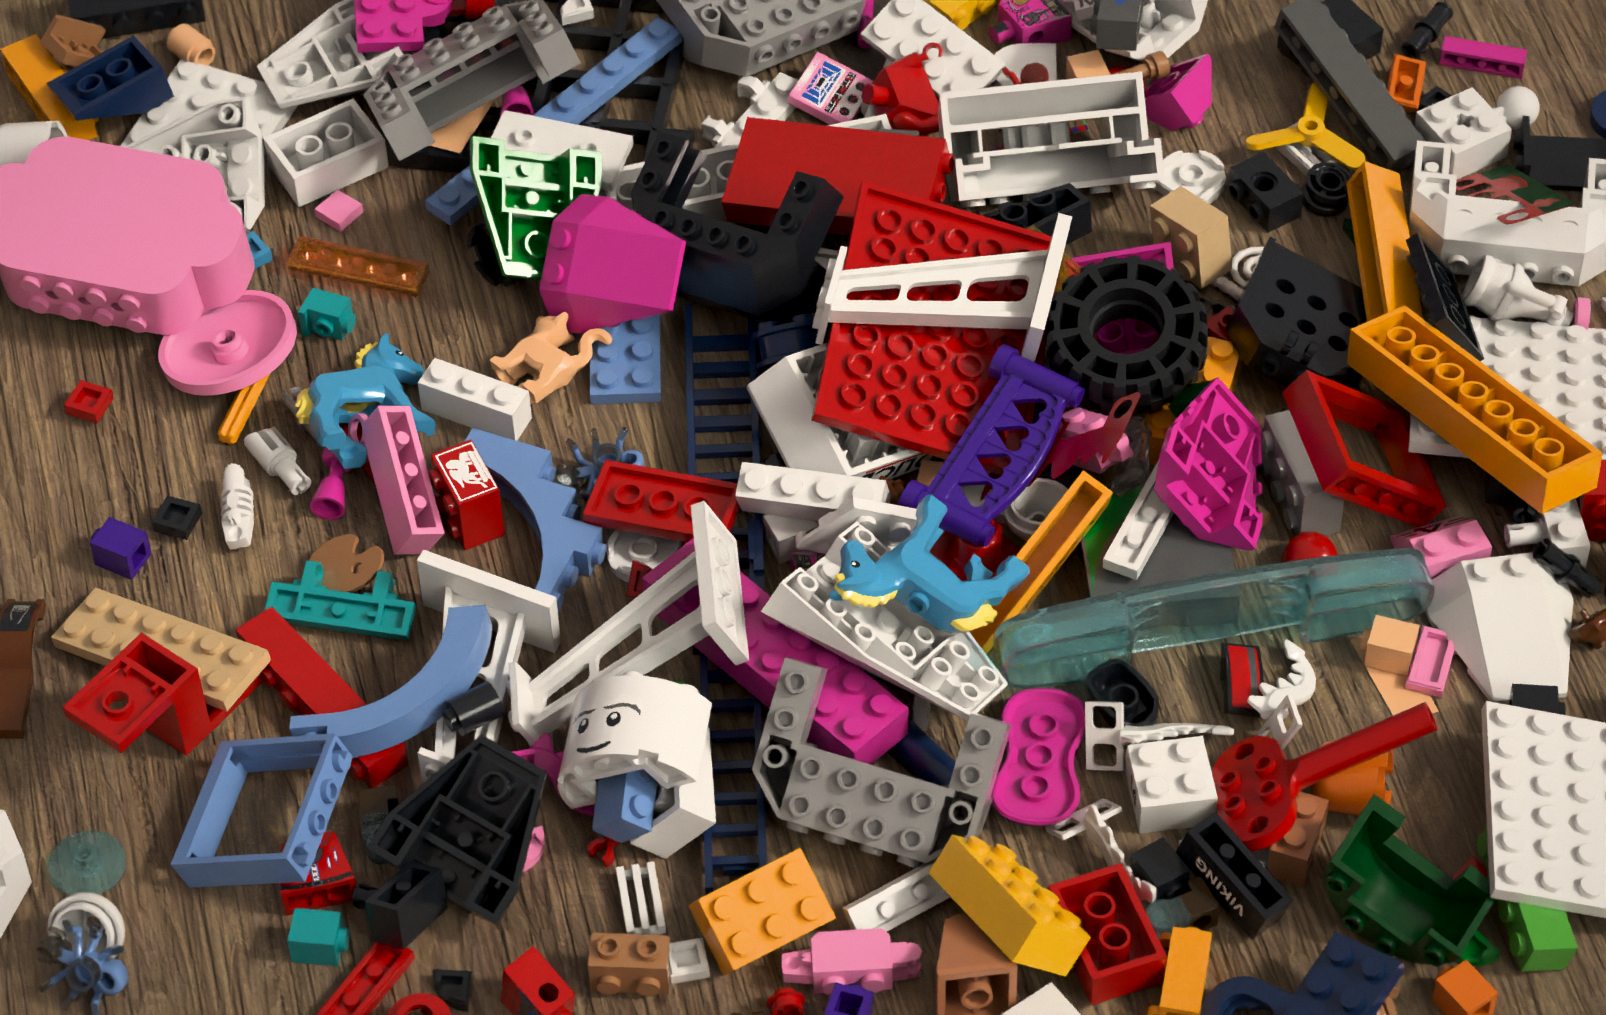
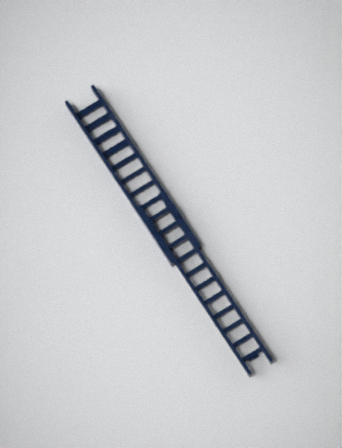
M684 304L688 475L738 483L740 472L696 473V459L753 457V463L760 464L758 410L747 387L694 389V379L750 377V383L757 378L756 341L752 340V333L755 332V320L748 318V334L693 336L692 305ZM749 350V361L693 363V353ZM751 404V414L695 416L694 406ZM752 431V443L695 445V433ZM739 507V510H738V512H747V511H742L740 507ZM755 513V519L748 520L747 528H731L730 533L737 541L748 540L749 550L738 551L739 568L749 569V579L765 591L762 513ZM692 645L693 655H700V694L709 700L708 683L737 682L723 670H708V657ZM754 695L753 698L709 700L712 703L710 713L754 711V729L710 730V743L755 742L756 757L762 736L761 701ZM754 760L712 761L713 775L753 773ZM757 778V791L714 793L715 806L757 804L758 823L714 824L704 831L705 895L713 892V870H723L724 875H747L750 868H761L767 865L765 794ZM758 836L759 855H712V838Z

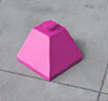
M1208 53L1171 65L1168 76L1153 80L1145 88L1144 97L1147 119L1171 131L1183 127L1191 129L1204 119L1202 114L1212 105L1211 57Z

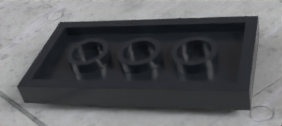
M1415 233L1406 239L1410 252L1407 255V260L1417 273L1414 276L1417 286L1424 293L1421 301L1432 316L1428 319L1429 324L1481 362L1484 360V356L1454 273L1418 233Z

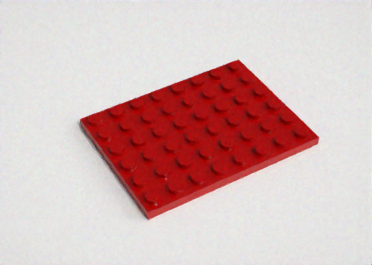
M862 181L858 191L843 270L1048 250L1051 236ZM1025 279L976 282L968 288L967 298L971 301H1020L1026 296L1028 281ZM958 284L913 287L907 292V299L911 301H953L958 298L961 287ZM892 288L853 291L848 293L846 298L848 300H896L899 297L900 290ZM831 323L811 421L947 460L999 381L988 374L990 363L997 349L1005 343L1018 349L1021 356L1027 329ZM1046 325L1035 359V363L1041 366L1046 346ZM1036 403L1014 404L1024 421L1032 424ZM1025 430L996 431L1005 447L1010 451L1019 450L1021 448L1020 441L1026 439L1029 435ZM1006 457L978 459L985 471L1001 476L1003 475L1002 468L1007 467L1011 463Z

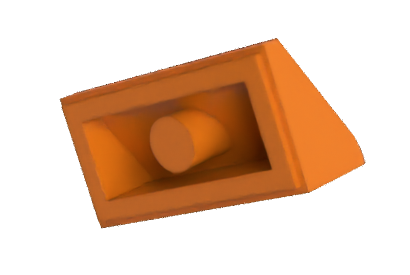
M1394 54L1387 73L1385 84L1387 91L1394 101L1403 107L1406 114L1415 113L1419 108L1426 62Z

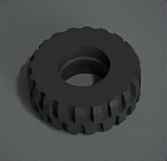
M1128 255V258L1116 259V256L1104 258L1103 262L1095 265L1092 262L1080 268V273L1077 276L1074 274L1069 276L1062 283V292H1056L1052 298L1050 312L1046 321L1047 357L1050 360V370L1080 383V387L1085 389L1080 405L1092 410L1094 407L1101 410V414L1109 415L1114 403L1119 398L1139 392L1140 398L1131 417H1138V413L1149 412V414L1163 410V405L1171 404L1187 385L1197 382L1199 371L1204 368L1206 362L1208 325L1205 305L1199 301V293L1193 284H1185L1183 274L1174 268H1171V270L1165 268L1164 263L1154 259L1147 261L1140 259V256ZM1125 318L1143 321L1152 326L1160 335L1159 339L1151 347L1133 354H1120L1109 351L1097 343L1093 336L1105 324ZM1126 400L1121 403L1115 410V413L1126 414L1132 405V400Z

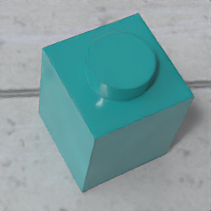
M295 908L287 939L291 961L294 963L338 966L341 951L347 952L350 940L349 928H344L341 912Z

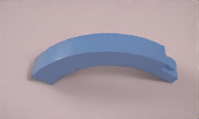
M486 605L448 607L446 627L436 651L421 671L401 688L378 701L356 709L327 714L291 716L289 729L292 736L335 733L353 758L393 747L430 727L443 717L442 712L447 710L446 701L466 692L470 688L486 659L493 628Z

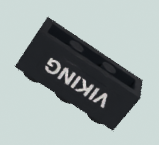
M1216 812L1190 829L1175 851L1197 878L1202 877L1216 900L1252 940L1278 922L1294 900Z

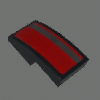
M1222 643L1220 681H1224V714L1261 717V714L1247 702L1249 696H1263L1259 689L1260 683L1264 682L1259 646Z

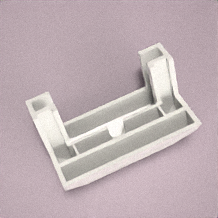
M1142 72L939 93L938 123L940 138L946 139L949 153L954 155L953 170L951 174H946L950 201H960V208L985 205V198H989L990 205L1010 201L1009 196L1023 194V201H1028V195L1071 183L1076 189L1090 187V194L1111 192L1110 185L1129 183V190L1156 187L1155 180L1165 179L1161 138L1149 139ZM1098 119L1100 140L1070 142V121ZM1002 129L1004 150L983 152L981 131Z

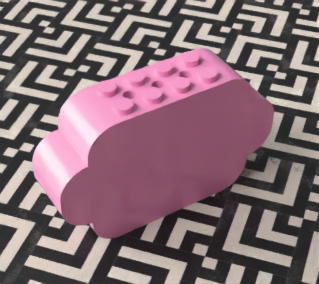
M56 137L36 146L29 154L25 163H9L0 166V277L9 299L22 308L30 309L39 314L61 315L70 320L92 321L107 327L112 325L128 328L137 333L148 332L159 335H171L182 332L192 326L200 317L204 307L218 308L236 301L244 294L250 283L255 264L241 214L229 202L221 173L214 166L206 162L73 137Z

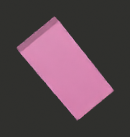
M1422 625L1405 689L1442 698L1454 655V643L1451 639H1449V642L1445 637L1448 636L1444 631Z

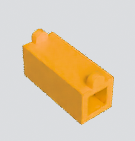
M1173 927L1172 933L1163 932L1160 934L1159 941L1163 947L1169 948L1160 1006H1149L1147 1015H1200L1212 932L1201 931L1195 927Z

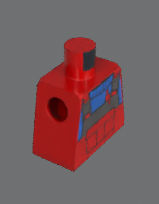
M534 946L503 969L500 1002L514 1015H573L575 994Z

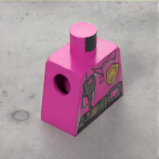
M1001 0L998 4V23L989 26L988 32L995 44L1008 39L1013 44L1060 43L1071 39L1072 14L1059 0Z

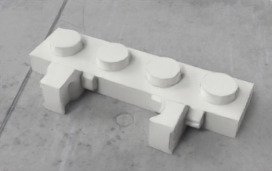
M782 72L771 83L763 80L761 83L758 78L743 76L737 84L738 97L745 96L749 98L751 106L735 124L730 122L726 125L722 119L714 120L708 116L701 124L702 138L711 141L712 145L715 146L714 148L740 142L747 117L785 121L796 108L789 104L787 99L798 79Z

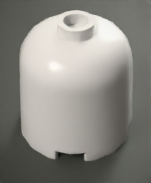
M59 121L6 123L0 125V166L9 163H25L31 151L42 142L56 137H68L64 126Z

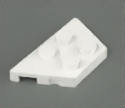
M851 497L842 503L837 510L829 512L818 519L819 527L808 534L804 531L797 533L795 536L796 549L826 554L836 538L857 521L889 550H892L903 540L907 539L915 528L917 520L915 513L917 509Z

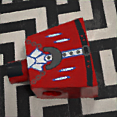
M331 831L323 834L306 881L280 883L286 916L292 915L295 908L315 910L352 902V895L356 888L351 867L336 834ZM287 841L281 844L280 853H283Z

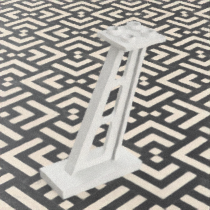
M1058 213L1048 250L843 270L848 247L840 246L837 259H829L824 285L821 287L816 306L817 309L812 328L818 329L816 344L823 345L828 323L1027 329L1021 356L1035 362L1044 333L1072 216ZM1025 279L1028 281L1026 296L1020 301H971L967 298L968 288L976 282ZM958 284L961 287L958 298L953 301H911L907 299V292L913 287ZM892 288L900 290L899 297L896 300H848L846 298L847 294L853 291Z
M705 501L691 505L695 545L693 553L535 679H532L516 661L509 663L510 679L507 680L506 685L511 697V711L508 713V718L512 729L515 732H519L528 741L529 746H533L543 733H548L551 736L554 749L553 731L571 720L577 694L594 679L620 676L627 671H635L645 675L709 635L735 665L749 661L737 540ZM698 584L699 607L659 634L652 636V622L657 614ZM642 628L641 644L604 670L599 671L601 658L637 629ZM589 667L590 675L585 682L551 703L549 697Z
M423 550L417 559L423 606L443 612L442 637L447 623L448 607L486 605L493 627L492 631L497 632L491 663L487 667H481L477 676L488 681L494 687L501 700L505 714L509 698L506 685L507 680L510 679L509 663L518 662L522 642L555 653L561 643L556 597ZM504 716L475 729L474 740L482 734L497 743ZM443 717L436 723L435 752L422 747L418 751L422 784L455 757L457 730L451 732Z

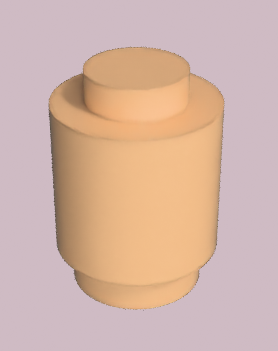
M181 24L170 31L167 48L179 59L185 62H193L196 65L200 63L207 66L213 61L215 49L212 46V42L188 24Z

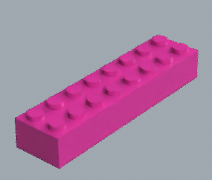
M694 538L642 577L643 592L695 551ZM740 572L749 661L735 665L710 635L693 646L769 709L784 658H793L827 668L828 671L807 740L818 744V749L872 765L908 734L909 708L855 664L762 613V609L771 596ZM698 584L657 614V616L671 626L696 610L700 605Z

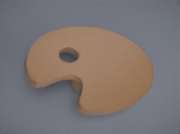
M345 534L325 542L312 554L309 561L321 562L324 568L321 586H326L328 590L353 593L367 586L375 579L377 571H380L383 566V550L376 545L356 555L355 549L359 541L358 536Z

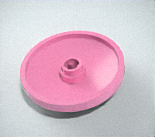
M246 290L240 298L231 304L218 308L204 307L198 320L186 330L176 334L164 335L158 351L159 363L169 383L185 393L210 396L237 391L263 379L286 359L295 344L297 336L296 322L289 306L280 297L264 291Z

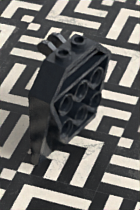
M1269 237L1224 330L1247 367L1286 388L1297 377L1308 370L1355 389L1362 375L1346 364L1350 329L1367 322L1362 288L1275 242L1276 239Z

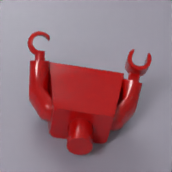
M928 43L924 46L921 54L918 55L917 52H914L889 64L877 73V78L872 84H866L862 89V101L865 104L874 105L877 115L886 114L892 129L919 131V136L925 137L939 132V103L925 69L921 68L923 67L922 62L929 59L927 56L929 49H938V57L942 56L943 50L939 44Z

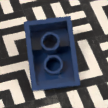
M134 35L47 83L49 89L76 120L146 113L174 97L162 66Z

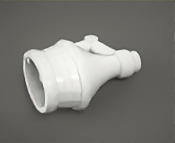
M1486 254L1475 265L1462 293L1466 306L1476 307L1492 321L1526 317L1543 321L1549 325L1569 326L1574 312L1568 310L1566 306L1568 300L1560 295L1553 296L1536 289L1519 263L1511 265L1499 262L1491 255Z

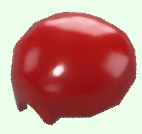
M1316 531L1301 532L1289 540L1283 551L1281 562H1283L1289 578H1293L1304 585H1320L1331 579L1339 565V556L1335 545L1326 535Z

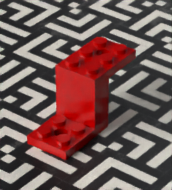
M141 632L62 708L65 717L120 753L147 730L187 756L262 683L261 674H259L228 711L213 707L205 702L198 668ZM124 700L127 702V705L121 709L114 710L109 708V705L114 701Z

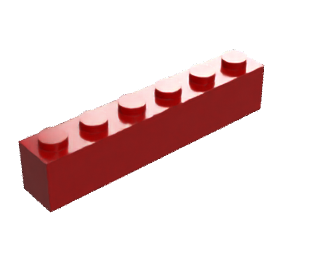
M272 606L235 629L237 639L268 650L271 661L260 673L262 682L268 688L273 686L279 692L283 704L290 711L295 709L300 715L343 712L367 705ZM399 743L373 754L352 758L348 770L349 773L357 781L362 779L370 789L375 788L408 766L405 743Z

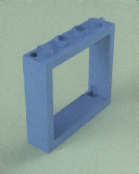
M335 733L221 741L170 865L189 888L305 882L315 860L323 834L327 829L329 818L338 800L339 792L350 768L353 756ZM315 768L283 853L215 856L249 772Z

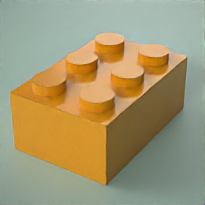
M801 848L688 905L723 976L836 919Z

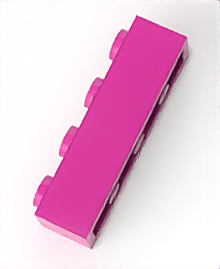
M1445 36L1439 65L1522 79L1527 50Z

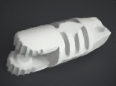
M231 463L223 472L221 524L225 542L229 549L233 550L247 547L251 544L254 526L253 491L250 488L249 480L244 476L243 468L236 463Z

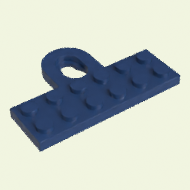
M1335 932L1294 994H1290L1254 977H1234L1221 982L1208 993L1202 1003L1200 1015H1233L1240 1009H1249L1251 1011L1264 1009L1271 1011L1274 1015H1376L1404 973L1405 967L1402 961Z

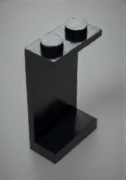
M1522 116L1520 130L1515 129L1513 135V150H1519V154H1515L1514 168L1551 190L1583 191L1589 158L1606 159V139L1530 135L1529 116Z

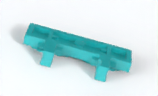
M307 560L302 580L294 579L293 584L271 582L265 610L272 606L289 624L409 641L417 607L415 602L398 600V594L393 593L395 579H393L390 572L377 571L372 593L365 592L364 595L328 590L326 586H321L324 576V568L321 562Z

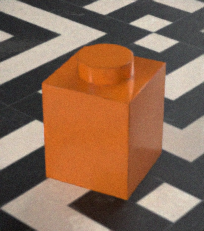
M1465 960L1455 967L1448 966L1436 976L1432 1001L1445 1015H1493L1498 992Z

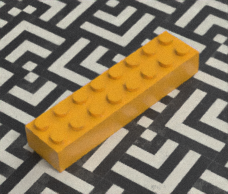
M1404 305L1350 329L1346 364L1539 513L1543 514L1597 488L1603 454L1601 451Z

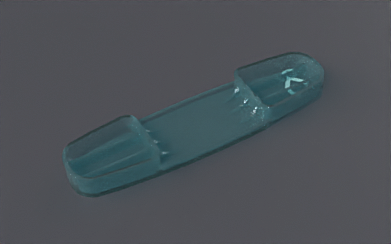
M1398 548L1318 557L1169 581L1022 613L1006 620L997 627L993 637V647L999 671L1010 687L1032 688L1086 682L1088 673L1109 659H1121L1130 665L1131 654L1228 638L1295 624L1301 641L1316 643L1362 633L1364 628L1372 629L1375 615L1406 622L1427 610L1432 603L1435 591L1425 556L1417 549Z

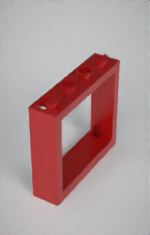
M1308 370L1297 377L1282 392L1324 492L1416 527L1426 525L1447 507L1422 453L1408 452L1410 423L1403 409ZM1333 418L1376 434L1395 477L1352 461Z

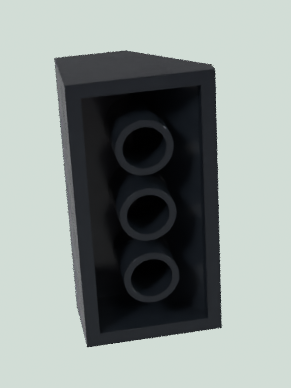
M67 0L70 17L102 26L106 30L102 39L176 27L181 24L206 22L202 0Z

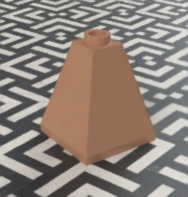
M956 914L951 918L945 919L936 969V1015H1001L1015 1006L1017 997V963L1012 962L968 915Z

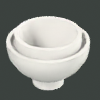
M1037 478L1032 485L1026 487L1016 500L1003 511L1006 525L1019 538L1028 541L1068 489L1054 480Z
M92 892L72 894L62 899L50 913L48 934L52 946L60 956H62L60 948L74 951L75 948L74 933H67V925L81 926L83 931V953H85L93 937L91 932L94 930L102 932V937L94 950L95 952L100 953L113 945L123 946L125 940L123 918L116 906L99 894ZM92 916L97 917L101 925L96 923ZM110 955L106 959L115 958L117 955Z

